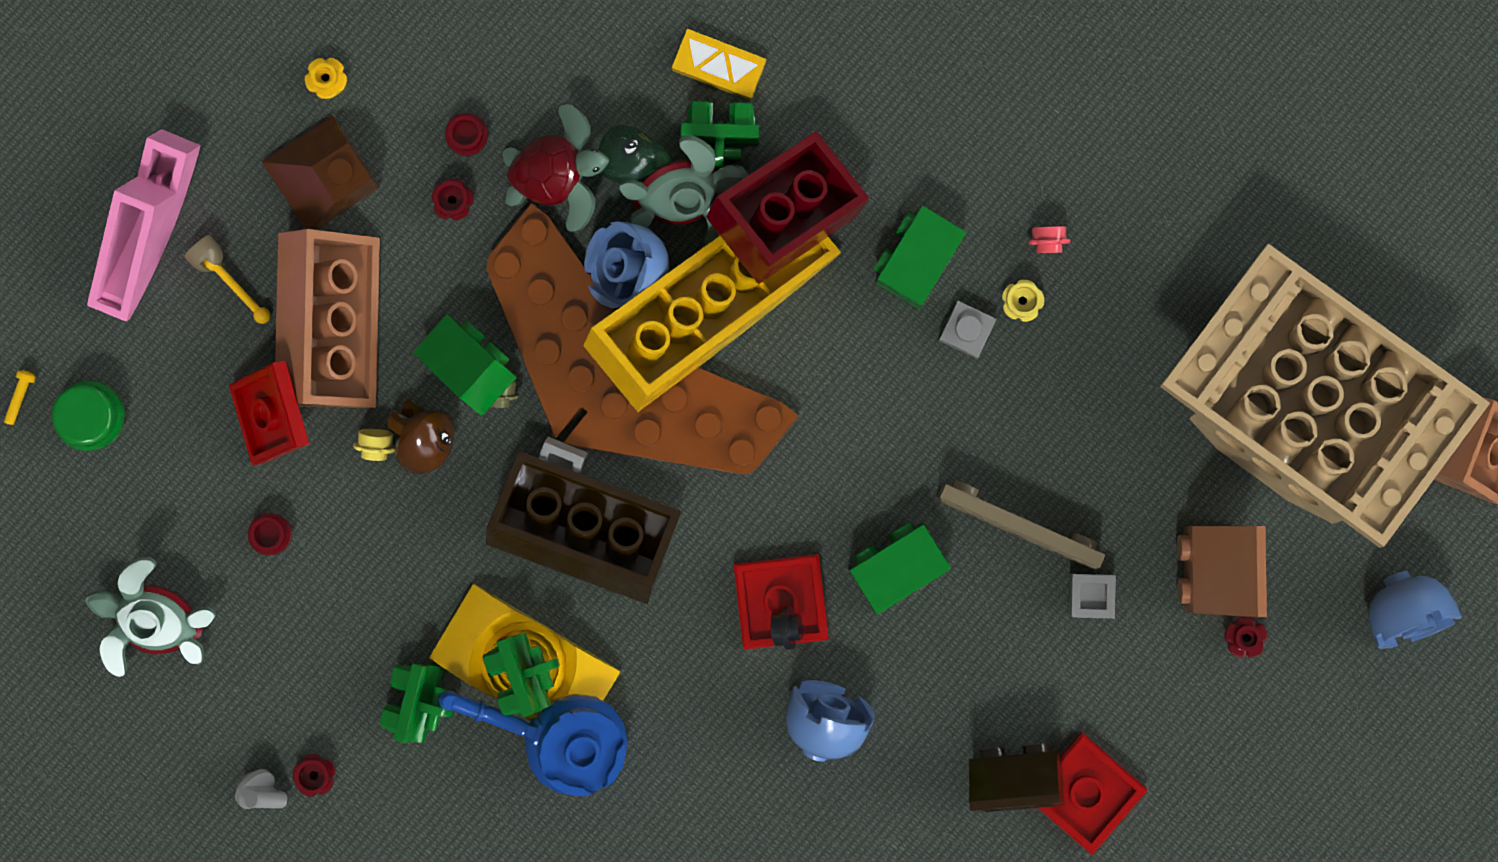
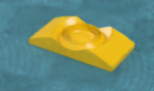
M475 583L471 586L429 657L465 683L497 699V693L512 688L506 672L491 677L486 670L482 657L497 647L496 642L526 632L531 649L540 646L545 662L555 658L559 660L560 666L549 670L554 684L553 688L546 690L550 704L556 699L574 694L595 696L604 701L621 672L619 669ZM540 711L532 715L526 716L525 718L531 721L532 718L537 717Z

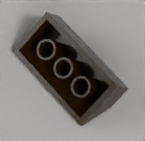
M519 451L487 525L486 545L648 604L681 511Z

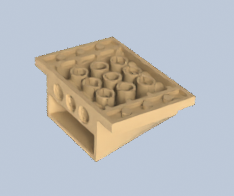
M1270 244L1264 247L1160 386L1194 411L1189 419L1217 450L1287 501L1332 524L1344 521L1379 548L1387 544L1490 404V402Z

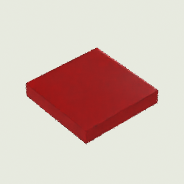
M286 361L271 363L229 384L252 466L265 464L309 445Z
M819 554L733 564L743 650L775 646L771 636V614L774 611H781L783 606H791L794 614L801 615L803 638L802 640H797L796 644L829 640Z
M1080 731L1060 754L1065 806L1042 807L1038 809L1087 852L1093 855L1148 789Z

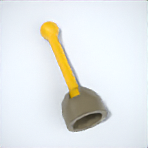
M211 235L203 237L188 250L184 258L192 267L200 272L215 271L254 313V320L257 323L265 324L270 320V311L265 307H259L221 266L223 251Z

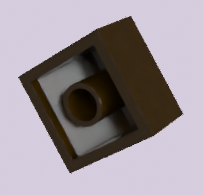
M1048 744L1022 746L1023 754L1006 755L1005 748L979 750L980 758L969 759L970 811L985 813L1065 806L1059 752H1049Z

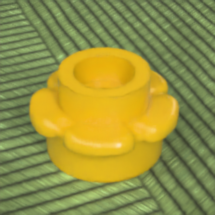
M317 58L308 66L309 72L305 75V85L310 92H315L319 98L331 99L344 90L347 84V76L343 73V65L337 59L328 58L324 60L323 58ZM324 74L329 75L328 81L322 80Z

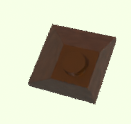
M331 116L262 161L305 229L316 230L380 188V185L334 116Z

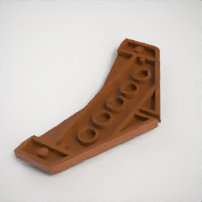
M531 203L489 255L486 266L487 272L555 438H559L582 408L587 411V414L563 443L570 446L744 475L755 471L799 417L780 401L700 368L695 369L637 412L583 346L591 328L615 310L600 304L591 294L588 286L594 285L590 274L585 273L584 266L550 218Z

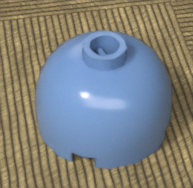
M616 221L612 222L608 228H600L594 233L587 246L584 261L585 273H591V280L594 285L588 286L589 290L600 304L619 309L669 273V254L663 241L651 229L630 222Z
M1408 571L1399 572L1384 579L1386 587L1374 595L1368 610L1371 633L1377 647L1380 649L1398 646L1395 638L1400 636L1403 639L1411 638V642L1428 637L1455 624L1453 619L1462 618L1455 599L1444 585L1438 580L1427 576L1411 577Z
M817 680L802 681L799 689L796 685L793 687L787 703L785 718L788 734L796 745L802 749L803 754L812 760L823 762L827 759L835 760L850 756L861 747L875 719L874 710L867 701L860 696L857 697L856 702L841 696L845 693L846 688L836 684Z

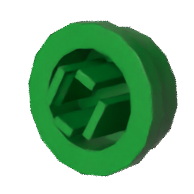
M82 381L72 384L58 395L52 407L51 419L56 433L64 443L77 450L95 451L106 448L118 438L124 427L125 411L122 400L113 389L100 382Z

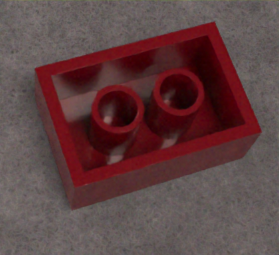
M815 131L718 195L706 218L755 281L760 284L854 220L870 198L818 132Z

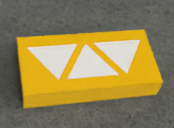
M687 29L672 65V71L751 101L764 70L766 59Z

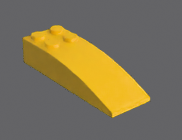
M719 236L592 327L583 346L635 410L639 412L772 311L838 257L841 251L827 237L774 275L758 284L722 237Z

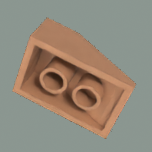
M1183 526V535H1178L1177 556L1179 561H1184V578L1178 579L1177 594L1179 603L1184 604L1185 612L1267 617L1266 527Z

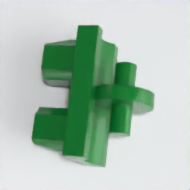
M702 101L690 102L686 123H681V137L695 136L707 144H715V147H711L716 155L715 171L724 167V160H741V148L725 147V145L759 146V125H755L752 103H730L729 124H712L713 103Z
M526 632L496 642L497 647L483 655L482 658L486 670L491 677L506 672L512 688L497 693V701L503 715L521 713L523 718L551 706L546 692L547 689L554 687L549 670L559 667V660L555 658L545 662L540 646L531 649Z
M412 663V666H394L390 683L391 687L405 691L402 706L387 704L382 711L379 723L381 727L394 733L393 740L401 743H408L409 741L425 743L428 730H437L440 716L453 717L454 711L450 710L448 712L444 710L438 701L440 694L447 691V688L439 686L444 670L443 667L434 664Z

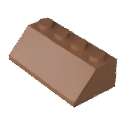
M313 229L278 233L275 362L286 361L299 407L376 408L380 238Z

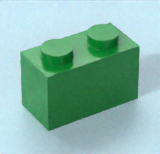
M923 205L917 215L908 212L896 232L897 235L902 237L899 245L894 252L886 248L873 269L880 274L875 284L919 310L967 232Z
M447 314L412 353L455 395L483 416L517 377L504 366L510 359L491 342L486 347L480 343L485 336L467 319L460 325Z
M908 522L888 535L892 542L877 551L873 544L852 557L856 565L848 570L875 614H880L951 569L924 524L914 528L911 522Z

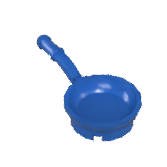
M445 691L438 698L440 706L448 712L451 710L470 716L475 721L482 720L523 736L524 741H526L525 750L529 768L541 784L559 794L575 796L594 794V791H598L602 787L606 788L613 783L623 768L628 744L624 722L611 705L595 696L574 694L556 699L551 703L550 707L541 710L536 718H532L530 723L515 715H503L500 709L487 705L485 701L481 700L479 702L458 695L456 691Z

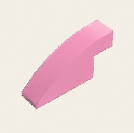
M162 129L147 137L138 176L114 190L87 306L126 322L131 318L150 283L174 229L193 175L201 145Z

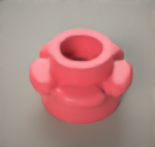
M1065 226L1032 228V240L1028 241V244L1037 245V253H1063L1062 244H1069L1071 239H1067Z

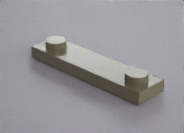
M955 480L953 486L947 484L941 486L936 498L938 502L1087 568L1100 569L1105 554L1095 550L1098 542L1075 532L1072 538L1069 539L977 498L978 489L958 480Z

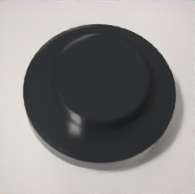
M783 606L781 611H774L771 614V636L775 646H784L786 650H793L796 647L797 640H802L803 638L801 615L794 614L791 606Z

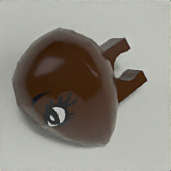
M407 400L403 403L401 412L407 418H401L397 413L393 412L389 416L387 427L400 436L395 457L400 466L408 473L423 474L438 469L451 453L454 442V423L451 416L444 411H424L410 400Z

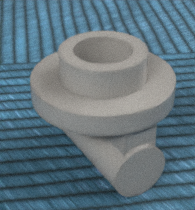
M259 769L249 772L241 778L237 785L235 800L244 809H281L287 804V795L285 792L277 791L274 788L275 778L268 770Z

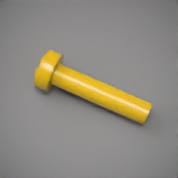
M17 370L15 377L19 380L3 421L6 424H15L29 383L35 382L36 376L30 371Z

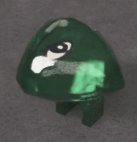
M623 124L611 127L604 134L598 150L609 158V163L601 172L607 180L617 184L624 180L633 179L642 182L651 172L671 162V157L654 138L638 128Z

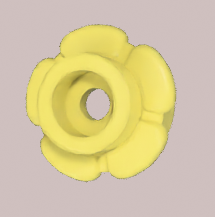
M1019 280L1015 285H1008L1002 294V299L1005 301L1003 310L1008 317L1014 320L1019 318L1023 322L1031 321L1038 316V310L1044 306L1042 291L1036 287L1035 283L1029 280ZM1020 297L1026 298L1027 302L1025 305L1019 303Z
M382 429L359 430L358 442L353 443V448L361 451V458L371 461L386 460L387 454L396 451V447L393 444V433Z

